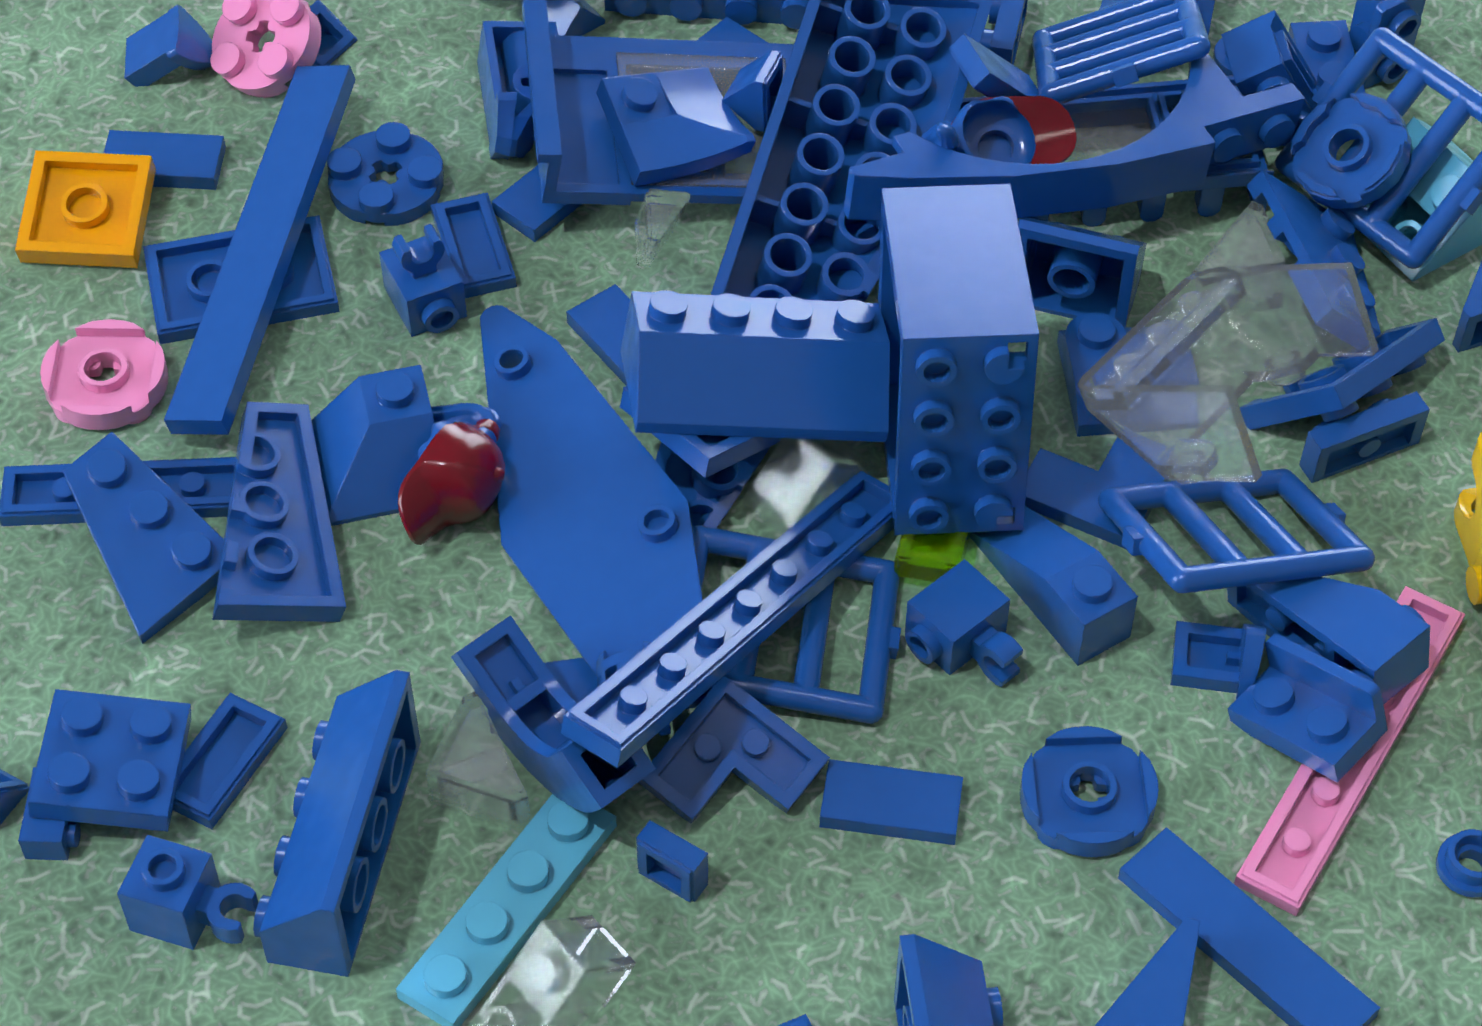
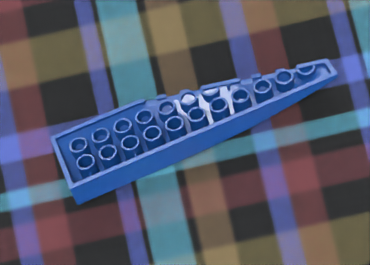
M993 0L808 1L711 295L730 293L741 297L783 298L790 296L803 300L866 301L879 281L881 221L848 219L843 212L849 168L898 154L892 146L893 136L911 132L922 137L929 128L939 121H950L952 123L960 111L968 80L951 55L949 47L964 33L978 43L981 42ZM662 442L655 461L687 498L692 526L701 525L718 528L770 447L706 478Z

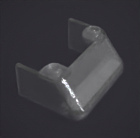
M1352 262L1214 267L1201 270L1183 279L1080 378L1078 387L1086 409L1162 477L1169 480H1177L1180 484H1192L1199 481L1257 482L1262 473L1237 401L1253 382H1270L1273 386L1290 385L1302 379L1306 374V370L1319 357L1374 356L1379 351Z

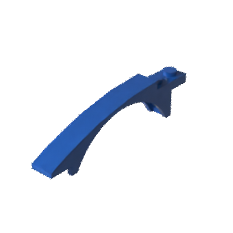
M1207 54L1203 58L1189 62L1186 89L1181 91L1180 101L1169 116L1154 130L1121 149L1101 156L1055 164L1010 163L983 159L945 149L911 132L893 136L892 146L898 154L849 168L843 212L848 219L881 221L882 188L1011 184L1017 218L1113 207L1204 186L1209 165L1227 162L1235 157L1267 148H1276L1284 143L1291 142L1305 97L1293 83L1242 97L1210 55Z

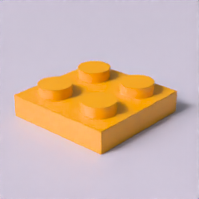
M35 150L15 247L20 263L138 268L156 172L152 156Z

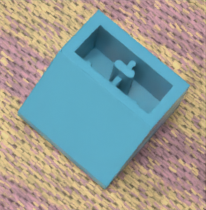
M1415 117L1406 125L1411 138L1410 154L1432 127ZM1451 141L1388 223L1412 240L1472 164L1473 160ZM1373 202L1366 204L1365 206L1369 208ZM1482 204L1473 215L1466 211L1462 214L1429 258L1419 268L1410 269L1373 241L1371 242L1413 282L1482 245Z

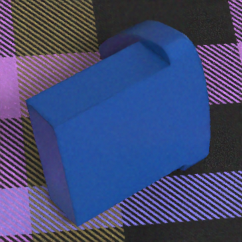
M177 4L169 9L166 14L126 38L124 78L135 87L149 86L179 66L192 70H205L212 67L210 63L212 40L200 24L182 6Z
M1176 621L1170 685L1236 693L1237 699L1250 685H1255L1264 649L1266 628L1262 625L1244 623L1242 628Z

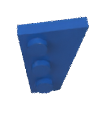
M110 432L63 470L68 487L99 549L115 588L125 605L142 644L217 586L224 539L113 432Z

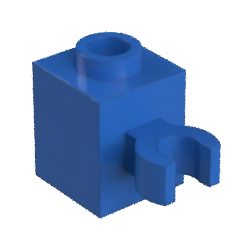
M431 224L424 226L425 236L405 242L401 234L397 235L393 239L392 248L379 252L384 288L411 337L426 331L432 333L444 332L450 329L457 320L467 317L463 280Z
M965 559L907 601L905 639L912 653L925 664L935 662L947 674L951 675L974 658L983 673L999 687H1002L1020 673V668L1013 661L1023 654V649L1014 638L1006 633L1010 599Z
M151 835L146 836L117 892L130 931L194 950L206 925L210 926L212 933L219 940L230 944L242 943L244 932L241 922L225 918L224 916L234 908H243L247 911L256 912L258 905L256 892L251 887L242 883L220 885L211 853Z

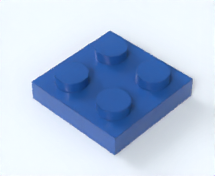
M55 689L28 799L30 817L168 832L191 724V704Z

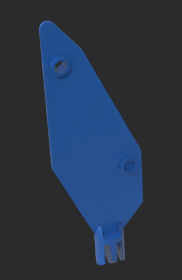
M501 305L491 306L481 314L480 326L488 408L493 409L502 420V429L496 445L502 452L505 463V477L497 496L501 544L597 676V684L600 686L703 600L689 502L555 338ZM670 723L659 732L661 737L671 734Z

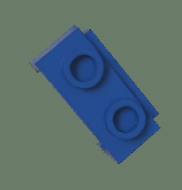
M1273 10L1225 32L1221 36L1235 84L1243 96L1293 83L1305 97L1295 129L1296 132L1302 120L1317 105L1312 100V97L1318 91L1315 85L1316 78L1277 12Z

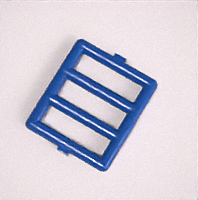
M1197 0L1118 1L1100 7L1097 11L1040 29L1032 37L1039 96L1051 98L1060 104L1114 86L1119 88L1137 82L1139 78L1203 58L1210 51V41Z
M1380 27L1372 32L1335 82L1331 84L1325 80L1312 97V100L1317 103L1316 108L1321 103L1335 98L1336 101L1352 98L1350 94L1357 92L1385 55L1408 71L1386 99L1399 112L1401 117L1404 116L1427 85L1451 101L1410 154L1409 163L1399 182L1383 197L1373 201L1369 208L1364 205L1359 208L1339 209L1350 220L1356 230L1406 267L1416 269L1425 263L1465 211L1473 215L1482 204V151L1412 240L1389 224L1388 221L1470 116L1482 123V93L1390 29ZM1355 139L1339 161H1348L1356 157L1362 150L1363 141ZM1291 141L1285 145L1276 157L1275 166L1281 174L1302 188L1296 181L1292 170Z
M1288 469L1112 487L1104 489L1098 498L1100 508L1123 533L1121 544L1132 556L1143 555L1175 592L1181 594L1362 572L1369 570L1375 562L1373 551L1345 524L1346 514L1335 503L1324 504ZM1279 494L1333 549L1307 552L1254 497ZM1222 501L1274 556L1248 559L1201 510L1197 503ZM1164 507L1215 563L1187 566L1137 510Z
M701 525L692 526L701 587H703L708 553L744 559L747 564L776 539ZM862 555L838 576L873 583L859 695L820 688L834 581L805 605L794 683L755 676L759 646L725 675L763 705L868 724L878 722L884 712L890 659H896L899 650L901 628L894 627L900 568L894 561ZM710 687L704 694H708L712 687Z

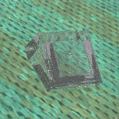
M649 189L648 193L646 192L634 222L636 266H640V269L651 266L680 224L691 198L690 193Z

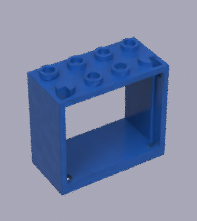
M1011 184L882 188L878 303L890 341L889 433L886 442H883L895 535L1023 530L1039 330ZM1026 342L1025 351L1009 352L1008 343Z

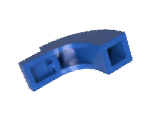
M511 615L451 656L488 709L489 713L484 715V717L503 743L547 790L574 809L586 813L601 810L656 770V767L642 747L621 766L616 768L560 733L564 714L578 703L557 682Z

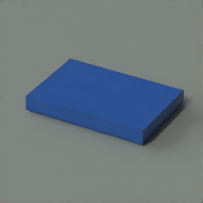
M320 215L306 217L268 325L340 312ZM235 230L143 246L160 344L195 338Z

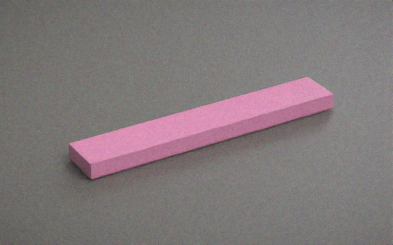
M1405 586L1399 596L1397 603L1412 607L1430 625L1429 668L1384 704L1388 730L1338 783L1301 764L1236 875L1234 884L1237 887L1294 916H1297L1463 623L1465 613Z

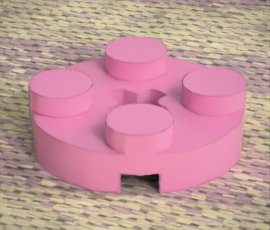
M224 0L222 4L223 14L218 20L212 39V54L210 57L212 69L236 89L248 95L268 98L280 95L288 90L289 87L285 83L293 78L296 67L312 66L321 44V25L317 15L311 12L308 2L305 0ZM268 31L272 32L275 35L273 42L265 43L262 51L259 52L258 43L261 37Z
M114 319L88 322L75 328L77 336L68 340L62 346H60L58 339L49 347L41 364V382L47 401L54 410L56 417L64 423L89 430H109L120 428L127 424H138L151 415L153 408L161 401L167 389L168 369L162 347L157 340L155 344L154 341L147 338L144 329L132 322ZM104 368L114 369L115 376L105 381L90 379V377L101 376Z

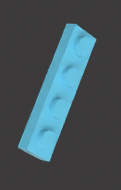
M552 794L397 986V998L442 1026H461L617 827L616 816L603 808L592 813L579 811Z

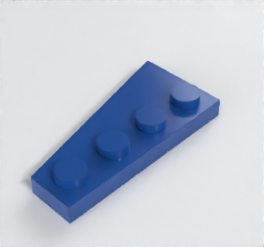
M247 401L241 419L212 620L340 622L346 609V602L309 405Z

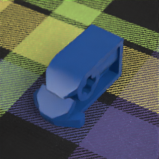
M483 21L477 66L489 137L490 159L508 160V158H523L533 147L535 141L523 21ZM549 22L550 35H558L556 22Z

